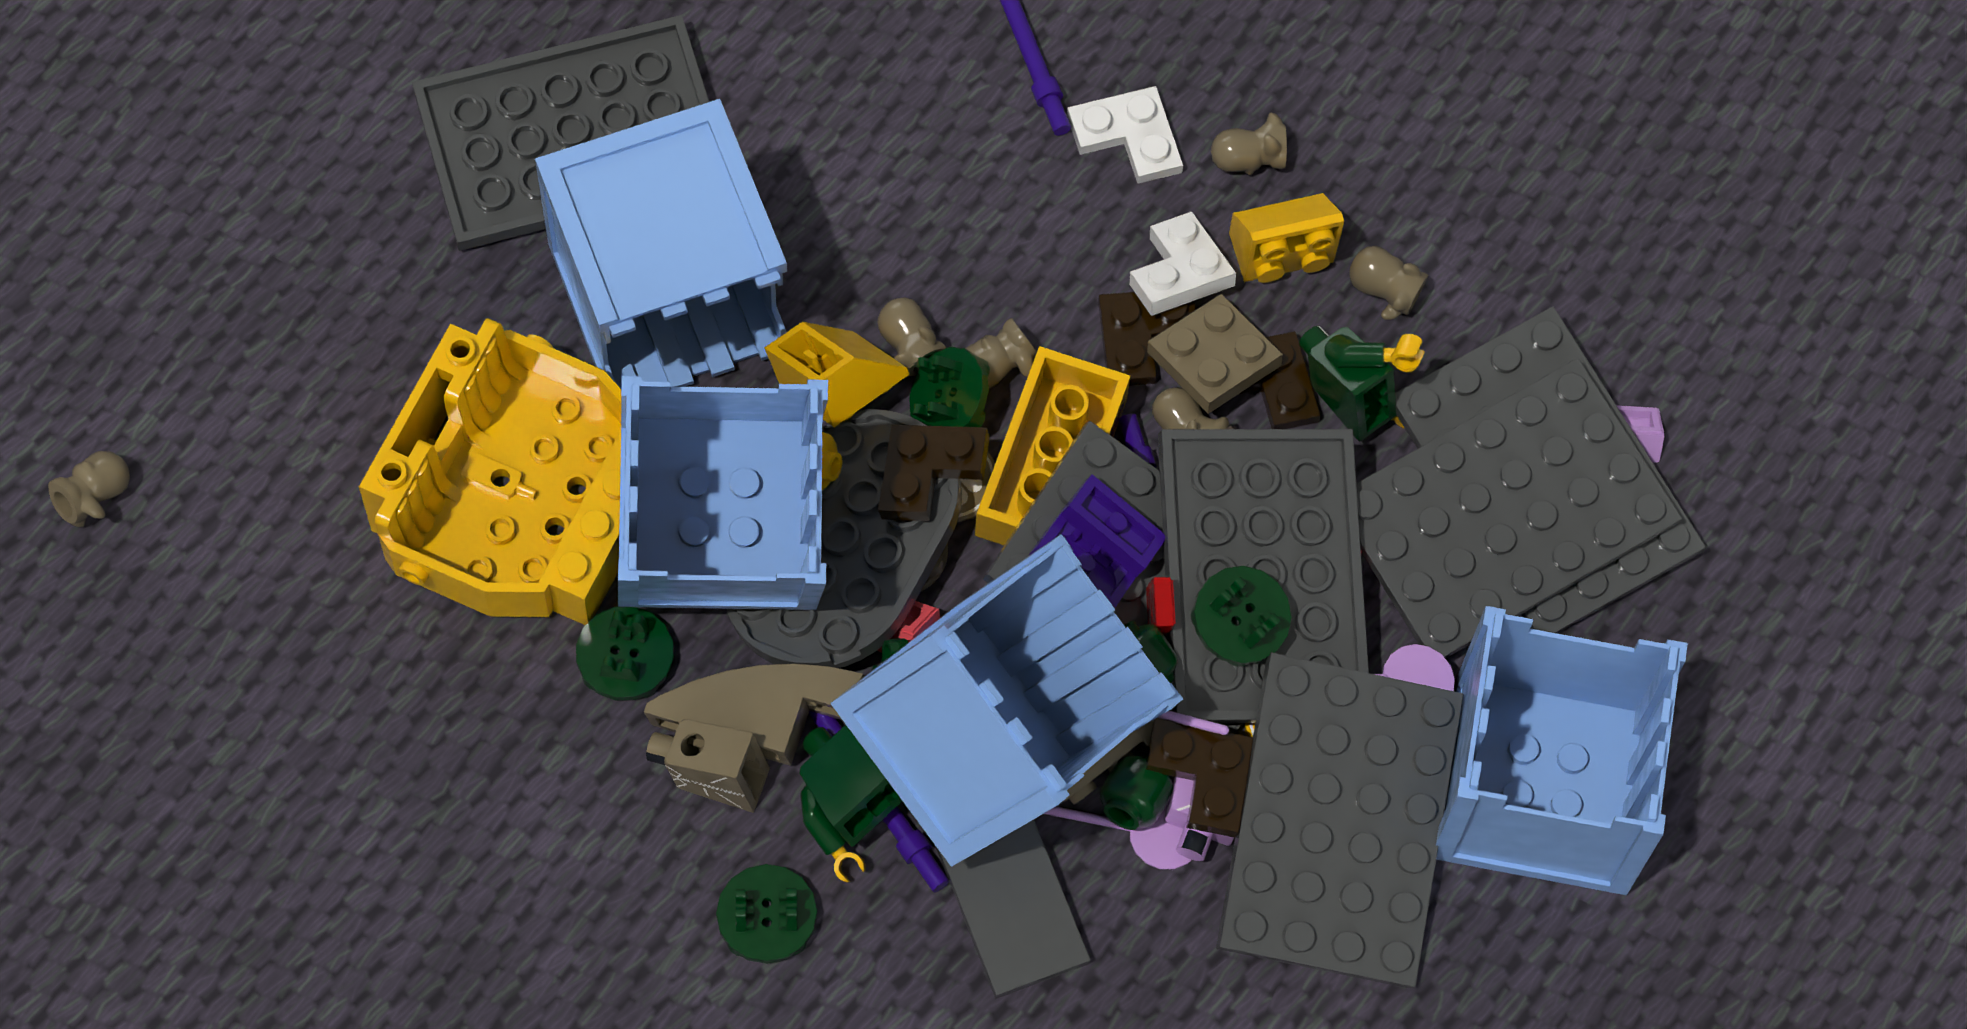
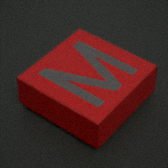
M1153 577L1146 587L1148 624L1156 625L1166 636L1176 624L1173 580H1171V577Z

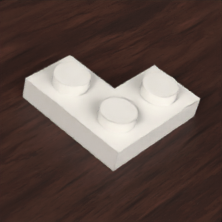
M1156 86L1067 108V117L1080 155L1124 144L1137 184L1182 173L1183 163Z
M1193 212L1150 226V240L1164 260L1130 271L1129 285L1151 316L1234 287L1236 272Z

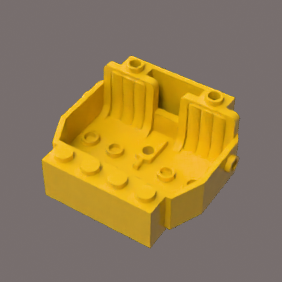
M489 318L484 321L477 335L450 324L359 485L371 531L378 534L385 560L394 573L413 584L420 585L491 617H549L552 611L586 625L595 617L618 573L621 388L604 370L554 349L547 340L540 336L529 334L526 337L512 330H504L501 323ZM446 416H448V421L446 422L438 439L434 440V437L440 429L443 421L445 420ZM500 476L510 479L505 486L501 487L495 486L493 481ZM573 485H582L586 488L579 495L569 492ZM553 525H560L564 528L561 534L555 536L548 534L547 530Z

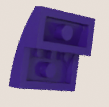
M1091 474L1062 509L1029 555L1062 534L1073 549L1072 552L1080 561V567L1097 590L1103 592L1115 609L1135 578L1146 569L1165 541V534Z

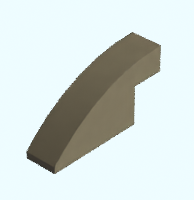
M806 664L758 665L728 670L691 681L656 697L646 704L644 714L651 725L672 732H676L679 723L684 719L751 732L754 734L765 759L791 766L809 712L812 711L842 720L830 703L860 681L864 675L829 666Z

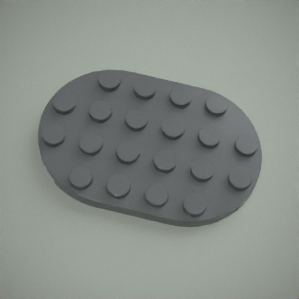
M875 409L858 410L851 418L841 422L836 427L830 424L823 426L822 424V432L828 433L833 437L837 444L838 453L842 456V469L838 478L835 481H831L827 488L822 491L821 563H826V585L816 610L727 609L737 634L755 654L772 664H806L842 668L874 653L883 646L885 640H889L901 627L956 527L962 503L960 479L936 478L930 521L881 519L878 508L891 425H927L905 414Z

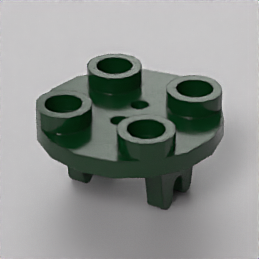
M956 347L940 350L929 359L919 357L917 368L920 370L914 378L909 397L911 417L927 426L981 427L985 420L984 408L989 392L988 376L990 367L988 362L977 357L967 349Z
M1247 566L1225 568L1209 577L1197 593L1190 614L1191 622L1195 626V631L1205 648L1219 659L1227 661L1236 667L1259 663L1267 658L1271 652L1275 653L1288 636L1292 618L1288 597L1279 583L1264 571ZM1246 605L1252 607L1253 611L1251 613L1246 611ZM1232 618H1236L1239 621L1237 626L1232 624Z
M613 607L597 614L583 627L576 643L577 667L584 684L599 695L616 701L648 698L658 691L660 685L668 677L673 665V640L666 625L653 613L637 607ZM613 649H618L619 653L614 655L611 653V651ZM633 652L639 653L635 658L630 656Z
M764 864L746 868L730 879L720 894L716 916L720 935L733 954L741 956L748 961L769 964L787 960L805 949L808 940L814 933L817 909L813 892L802 877L786 867ZM764 901L771 902V905L769 907H764L762 903ZM765 920H769L771 925L765 927L762 923Z

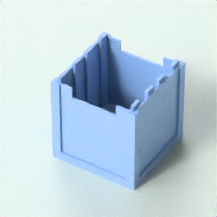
M720 99L535 158L548 245L595 367L604 370L620 388L621 376H642V381L671 382V386L685 387L694 384V376L710 371L711 376L715 377L735 370L733 365L735 362L756 355L760 356L761 361L769 359L764 347L787 332L776 306L775 284L778 286L783 285L782 273L787 272V262Z
M621 376L618 607L817 609L826 585V563H821L822 424L828 401V380L807 379L806 384H779L778 388L679 387L671 386V382L642 381V376Z
M1062 534L957 604L830 703L951 867L1059 805L1070 795L1067 790L1084 777L1083 773L1130 733L1168 712L1183 700L1173 684L1168 682L1162 672L1159 673L1142 651L1141 648L1143 646L1129 627L1125 628L1114 613L1115 609L1101 590H1097L1080 567V561L1072 552L1073 549Z
M1485 606L1457 676L1455 692L1463 693L1444 815L1438 828L1436 860L1627 895L1664 833L1666 815L1661 814L1678 675L1686 661L1688 643L1667 639L1664 644L1639 639L1635 648L1530 629L1533 619L1505 614L1506 609Z

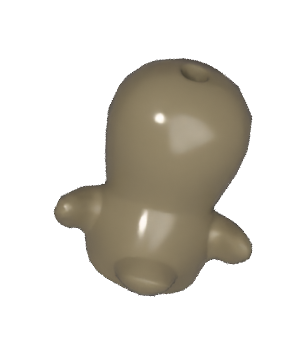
M1269 113L1267 121L1255 131L1240 128L1223 130L1212 142V161L1217 168L1223 171H1244L1250 176L1261 165H1270L1272 168L1283 169L1286 167L1287 156L1286 127L1277 114Z
M1369 246L1360 250L1355 256L1349 271L1350 280L1355 288L1368 295L1383 298L1388 302V305L1381 313V317L1384 320L1395 319L1402 313L1408 315L1419 298L1429 276L1425 272H1421L1415 264H1404L1399 258L1378 246Z
M906 297L896 298L889 301L881 309L878 315L880 334L886 342L897 350V355L894 359L907 367L909 376H916L920 369L917 368L919 357L929 359L936 352L946 349V346L941 341L936 340L930 322L913 299Z
M1012 318L1005 322L1003 329L999 331L997 336L985 335L977 342L965 348L988 362L990 367L988 376L989 388L998 384L1015 367L1019 368L1022 375L1028 377L1037 353Z
M1180 387L1164 390L1156 397L1152 404V414L1162 429H1226L1229 427L1228 418L1225 416L1219 419L1204 416L1200 405Z
M97 451L91 454L84 461L74 466L72 476L68 478H55L48 483L49 495L55 510L65 521L76 527H84L88 515L93 518L103 519L105 511L99 502L121 494L128 487L130 481L129 468L122 457L111 451Z

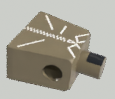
M687 719L679 723L674 737L654 732L650 737L646 750L647 761L665 765L679 789L752 813L755 811L770 770L753 733Z

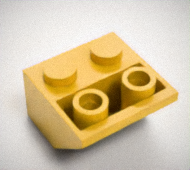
M1324 193L1234 212L1229 235L1244 282L1258 279L1261 283H1268L1278 280L1285 273L1303 269L1306 273H1313L1323 270L1335 260L1344 218L1342 212Z
M808 322L799 323L764 347L779 384H806L807 379L828 380V401L823 420L833 427L851 418L858 410L881 394L888 392L895 384L909 375L907 367L854 331Z

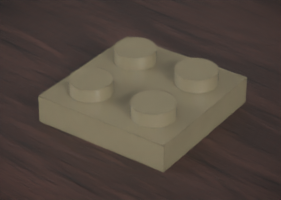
M1222 294L1149 340L1147 353L1208 414L1282 366L1283 356Z

